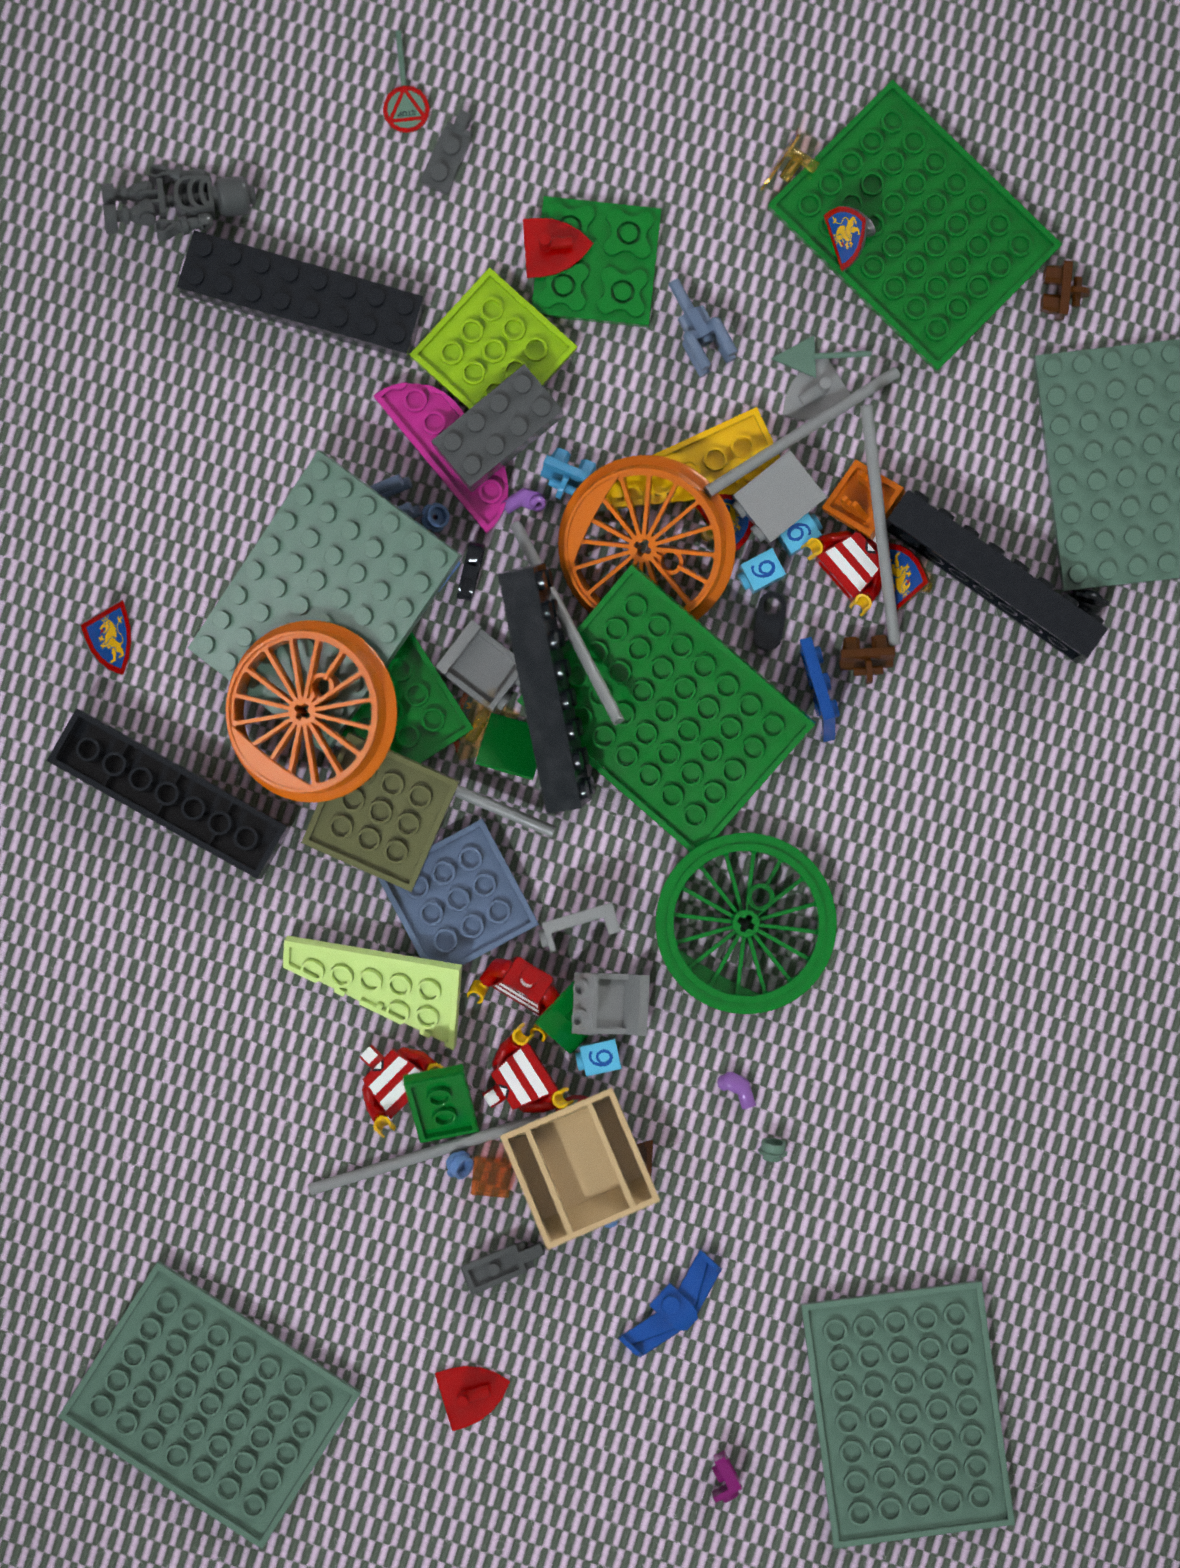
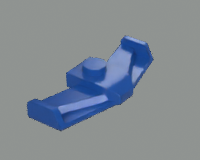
M700 1248L679 1288L677 1289L669 1282L649 1303V1306L656 1313L624 1334L622 1333L618 1339L631 1352L641 1358L680 1331L688 1330L698 1319V1312L722 1268Z

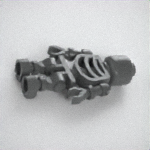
M160 164L150 165L149 182L141 181L131 185L129 188H126V185H121L120 189H114L113 183L101 184L106 234L117 233L118 222L129 225L130 221L145 226L154 224V231L157 232V239L159 241L169 240L181 232L182 235L189 234L190 230L200 229L202 231L210 229L213 226V220L216 219L215 210H219L220 214L224 217L247 215L250 212V204H256L254 186H248L247 179L244 176L221 177L217 180L216 186H212L211 177L207 176L208 174L204 169L182 170V167H175L172 170ZM169 182L175 183L173 196L171 194L164 195V184ZM152 185H157V189L153 190ZM127 200L138 203V205L133 206L131 209H128V206H122V210H116L115 201H121L122 204L128 203ZM167 207L175 208L176 214L179 217L178 221L166 218ZM160 215V219L156 220V216Z

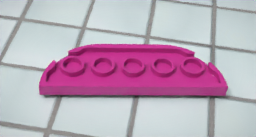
M399 383L386 387L373 395L378 404L483 531L488 534L493 530L505 511L506 502L503 501L508 498L509 486L505 467L503 466L471 493L435 450L431 442L464 414L457 403L443 391L427 384Z

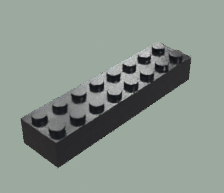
M195 230L193 231L177 285L180 293L189 298L408 361L410 360L409 354L412 352L426 306L424 296Z
M908 489L886 520L887 532L1076 664L1090 656L1108 630L1103 625L1104 620L1091 611L1088 613L1078 608L1079 603L1067 594L1061 596L1052 590L1054 585L1043 577L1037 579L1029 574V568L1024 563L1016 559L1012 562L1003 555L1004 550L992 542L986 544L978 538L980 534L968 525L960 526L953 521L955 517L949 511L941 507L937 510L929 504L930 499L917 490L911 492Z
M545 563L510 569L498 574L546 814L579 809L592 799V794H595V785L592 776L588 777L586 765L589 764V755L587 748L582 747L580 735H583V725L580 717L576 718L574 706H577V695L575 689L570 688L568 676H571V665L568 658L564 659L562 647L565 646V635L562 628L558 629L556 617H559V606L557 600L552 599L550 587H553L554 584L552 572L550 569H546Z
M77 708L47 759L49 763L256 879L262 880L291 828Z

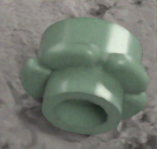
M764 1138L760 1148H758V1153L763 1155V1159L766 1161L779 1162L781 1157H786L788 1154L785 1151L786 1142L777 1138Z

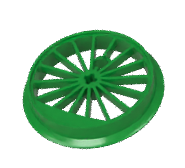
M735 833L720 836L701 844L676 865L662 888L657 904L655 925L657 942L663 961L673 978L687 993L698 1001L717 1010L735 1014H758L781 1008L793 1002L818 980L827 966L834 948L837 918L830 888L822 873L805 854L789 843L775 837L757 833ZM732 852H751L744 909L728 856ZM756 853L776 858L777 862L765 884L760 883L752 886ZM718 856H724L739 910L736 909L703 867L705 863ZM781 863H784L799 878L775 896L769 885ZM696 870H701L734 914L685 887L686 882ZM804 882L811 894V903L758 917L799 883ZM758 888L766 890L769 895L768 902L763 906H758L752 901V893ZM681 891H684L731 919L675 913L678 897ZM814 907L816 911V929L760 923V921ZM747 915H749L751 917L750 923L753 924V928H746L744 932H742L740 930L741 924L738 922V919L740 917L746 918ZM674 917L731 924L679 940L675 939ZM759 927L815 934V941L810 955L803 954L759 929ZM732 929L730 933L697 959H693L677 946L681 943ZM756 933L805 959L802 968L793 977H790ZM736 934L715 972L699 963ZM752 936L787 980L786 983L771 991L766 990ZM741 937L735 983L719 974ZM746 938L762 990L760 994L740 985Z

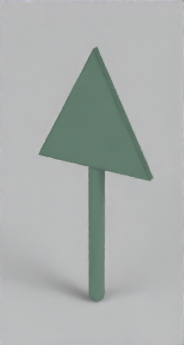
M813 335L772 357L771 360L816 378L815 359L870 357L872 352L815 353V336Z

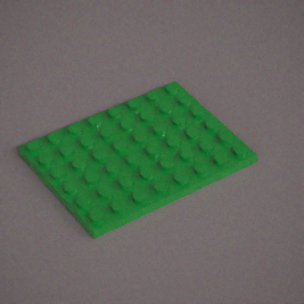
M893 79L767 205V208L935 372L1063 245ZM838 206H851L858 209L872 220L876 231L874 236L866 237L859 258L845 271H841L823 216Z
M634 564L630 565L577 628L624 717L623 722L613 725L569 639L566 641L565 646L562 647L564 659L568 658L571 665V676H568L570 688H574L577 695V706H574L576 718L580 717L582 721L583 735H580L582 747L587 748L589 764L690 852L701 844L717 837L816 724L814 720ZM521 695L517 701L524 707L523 697Z

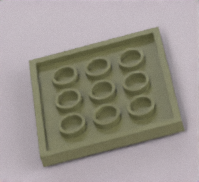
M349 732L346 736L348 741L362 750L366 742L365 738ZM342 745L337 760L343 770H345L353 763L357 756ZM389 749L378 770L362 786L340 798L318 802L301 843L412 892L460 781ZM332 769L328 780L336 776L334 769Z

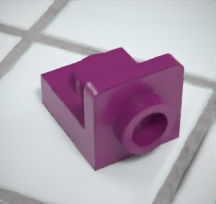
M725 1450L714 1455V1463L716 1465L712 1466L718 1482L722 1483L725 1481L726 1483L712 1491L715 1503L721 1500L723 1503H727L735 1499L739 1495L738 1491L742 1490V1483Z

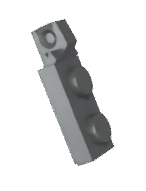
M460 109L454 124L448 122L446 127L443 128L420 179V184L448 195L471 145L473 133L468 131V128L472 121V114Z
M524 1241L464 1264L460 1269L471 1295H475L528 1272V1269L534 1267L532 1260L545 1255L546 1252L541 1241L527 1247Z

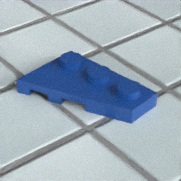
M812 637L800 639V654L810 689L815 691L813 693L816 715L822 716L821 734L823 742L835 740L836 717H840L836 700H830L828 691L832 690L829 675L827 672L822 673L820 664L824 663L820 646L814 647Z

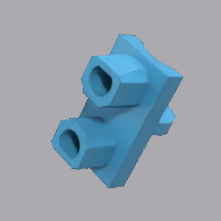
M558 447L551 456H546L540 476L549 480V486L558 489L555 498L561 500L564 493L573 495L579 485L595 472L596 463L582 459L579 467L576 468L568 464L571 454Z

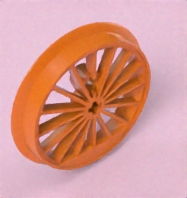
M637 455L625 457L608 463L593 472L579 485L571 496L562 515L559 527V561L564 578L575 598L591 613L602 600L594 591L634 559L632 564L637 567L639 563V569L643 573L646 564L650 579L658 585L653 563L685 602L686 606L683 608L698 620L713 607L724 592L731 577L735 561L736 540L734 526L728 508L720 494L717 493L712 497H708L704 487L710 484V482L705 477L679 461L661 456ZM628 476H647L642 530L626 481ZM653 476L672 481L673 486L648 532ZM617 480H620L635 531L606 497ZM678 486H681L696 501L658 533L654 534ZM602 503H604L630 536L595 518ZM697 505H701L709 519L710 525L665 539H658ZM591 523L628 543L586 539L585 536ZM712 530L715 551L682 549L676 546L661 544ZM647 540L649 541L648 547L651 551L648 550L642 553V546L638 543ZM582 544L628 548V550L579 564L577 558ZM666 553H673L678 557L679 564L677 568L670 569L665 565L664 556ZM630 554L628 558L592 588L588 585L582 574V568ZM686 555L713 557L714 561L709 578L685 567ZM682 571L704 583V587L694 600H690L671 575Z
M315 620L297 621L282 625L258 639L243 655L235 668L228 687L226 724L236 756L245 770L260 785L276 795L294 801L310 803L330 801L345 796L362 786L372 777L384 761L392 744L396 728V695L391 677L383 661L375 650L360 636L330 622ZM314 639L315 644L306 686H304L297 640ZM323 642L338 648L339 653L326 673H317ZM287 643L290 646L296 689L273 652ZM347 655L359 671L340 683V680L334 673ZM266 657L270 660L290 696L256 671L257 667ZM251 677H254L289 705L246 695ZM361 677L364 678L369 690V698L326 705L335 699L340 691ZM322 679L327 680L329 683V690L324 695L320 693L318 687ZM248 700L288 710V712L244 720V701ZM371 703L370 725L324 714L325 710ZM305 706H309L307 709L308 713L310 714L309 717H305L307 713L304 710ZM289 717L254 742L249 740L245 727L246 724ZM322 719L368 730V737L362 750L324 723ZM290 726L270 757L258 748V746ZM318 727L357 756L347 769L343 770ZM295 734L287 770L276 761ZM313 735L336 772L335 777L324 782H320ZM303 736L311 784L295 775Z

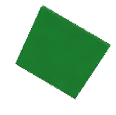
M491 713L475 764L533 780L537 766L528 723Z
M574 981L535 1021L536 1025L570 1054L589 1036L572 1033Z

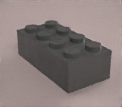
M524 364L431 442L435 450L472 493L563 418V410Z

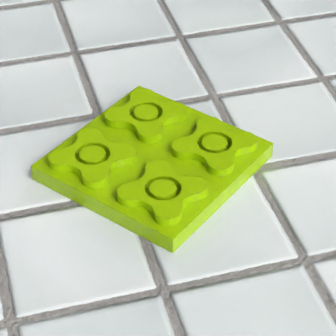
M489 267L409 355L469 410L524 364L541 385L544 386L574 354L578 346Z

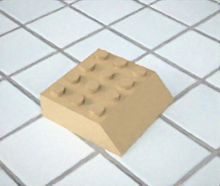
M613 1088L500 1136L547 1250L660 1202Z

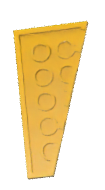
M755 407L653 455L679 461L696 470L711 483L774 442L758 408ZM776 455L718 493L734 495L778 460L780 455ZM645 475L626 477L634 507L644 506L647 480ZM653 476L650 505L664 503L673 486L672 481ZM617 480L606 497L616 509L628 508L620 480ZM678 486L670 503L694 501L695 498L684 488Z

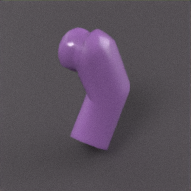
M527 488L518 490L503 501L506 502L505 510L508 515L520 507L540 512L546 506V499L542 493Z
M726 1072L718 1077L717 1084L722 1091L729 1090L738 1094L742 1110L756 1106L750 1083L746 1078L734 1072Z

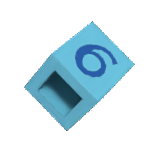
M807 513L779 535L777 539L790 558L803 550L801 545L809 539L821 537L820 530L823 527L814 513L812 515Z
M773 548L740 564L739 570L741 573L737 574L744 590L750 589L752 594L759 592L786 576Z
M615 1038L580 1045L581 1052L575 1053L578 1070H585L586 1077L621 1069Z

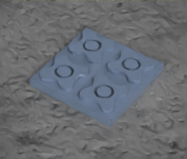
M483 818L432 845L412 892L378 878L420 958L463 966L539 925Z

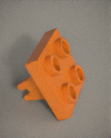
M855 459L822 506V509L825 513L855 531L860 532L868 539L873 540L876 535L868 468L865 464ZM881 474L887 520L906 491L904 487Z

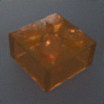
M475 1155L471 1195L509 1198L512 1170L509 1158Z

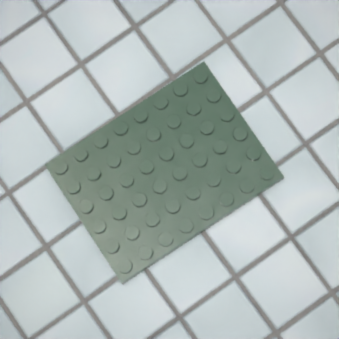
M1180 339L1035 355L1033 360L1062 592L1180 579Z
M318 450L188 646V649L231 681L235 668L243 655L262 636L288 623L315 620L330 622L354 632L375 650L387 668L463 555L323 451ZM314 639L297 640L304 686H306L315 644ZM323 642L317 673H326L339 653L338 648ZM287 643L273 652L296 689L290 646ZM346 655L334 675L342 683L356 674L359 669ZM266 657L257 667L256 671L290 696L270 660ZM251 677L246 694L289 705L254 677ZM361 677L340 691L339 695L326 705L367 698L369 690L364 678ZM324 679L319 682L318 686L321 694L324 695L329 690V683ZM261 704L274 715L288 712L285 709ZM362 704L325 710L324 714L352 720ZM309 706L304 707V710L307 712L305 717L310 716L307 711ZM289 717L280 718V720L284 722ZM322 719L324 723L340 735L348 726ZM318 727L332 750L337 740ZM313 735L314 746L323 752Z
M158 1261L58 1417L262 1549L358 1399L361 1391Z
M975 1280L801 1303L834 1549L1015 1525L982 1281Z

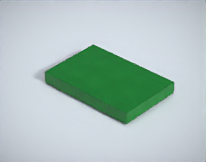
M463 1064L403 1075V1084L420 1143L479 1132L478 1121Z

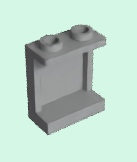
M789 450L732 496L735 502L731 506L742 519L747 516L753 526L750 530L760 542L766 540L769 544L826 499L827 496Z
M472 619L435 666L438 673L491 713H494L497 708L502 711L512 698L508 693L515 684L520 687L514 653L484 632L481 626Z
M612 902L542 923L543 929L538 930L543 948L549 947L550 952L557 951L553 937L554 932L603 917L609 935L621 932Z
M575 972L572 1033L584 1035L620 1034L647 1036L650 975Z

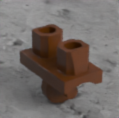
M1064 260L1061 265L1046 266L1043 270V284L1057 285V295L1043 293L1040 301V312L1055 315L1054 320L1063 321L1064 316L1068 315L1070 297L1072 298L1071 307L1079 308L1081 298L1090 296V289L1082 287L1083 277H1074L1073 286H1071L1073 261Z
M887 635L871 637V648L860 649L858 637H845L842 650H840L839 671L853 670V676H864L865 683L872 684L873 675L884 674L883 668L893 667L895 647H890Z

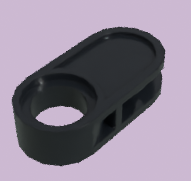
M470 541L458 587L457 599H465L472 602L484 556L485 544Z
M777 592L764 594L757 606L753 641L756 647L762 651L776 649L782 640L787 607L784 597ZM773 598L779 601L781 609L777 614L770 615L765 612L763 605L767 599Z

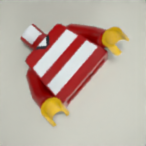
M846 530L827 533L819 538H811L801 545V549L804 547L811 549L812 555L807 559L810 561L816 557L815 561L851 601L849 607L852 608L854 605H859L862 608L859 616H864L871 608L873 601L880 594L882 588L876 536L873 540H866L860 532L857 531L852 534Z
M518 956L509 960L502 958L493 960L479 977V980L472 982L467 992V997L471 993L478 994L480 997L477 1004H481L489 987H492L539 1016L560 996V993L555 988V981L552 976ZM536 1023L530 1030V1035L536 1031L543 1035L541 1042H544L549 1036Z
M521 1023L499 1045L492 1060L493 1071L491 1072L496 1085L482 1093L491 1108L507 1100L513 1110L518 1108L523 1113H544L574 1103V1100L566 1101L563 1098V1093L568 1091L569 1088L564 1087L558 1090L554 1080L529 1043L534 1037V1033L530 1036H525L521 1029L526 1024Z
M370 1045L359 1057L371 1069L362 1079L364 1082L362 1093L366 1110L374 1122V1130L382 1138H385L382 1130L386 1125H389L393 1131L396 1129L395 1124L390 1119L408 1102L403 1084V1075L444 1067L434 1061L424 1051L402 1047L398 1050L393 1048L384 1057L373 1045Z

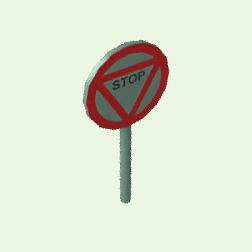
M396 30L401 86L393 89L387 95L383 104V114L386 122L392 129L400 133H412L425 125L429 118L430 106L427 97L421 90L413 86H407L402 34L400 30Z

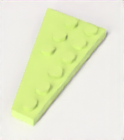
M288 935L285 938L283 968L314 983L321 982L333 988L334 993L343 997L346 994L360 1001L359 1005L400 1025L405 1023L419 1030V1034L427 1038L432 1036L444 1042L445 1047L454 1051L457 1044L462 965Z

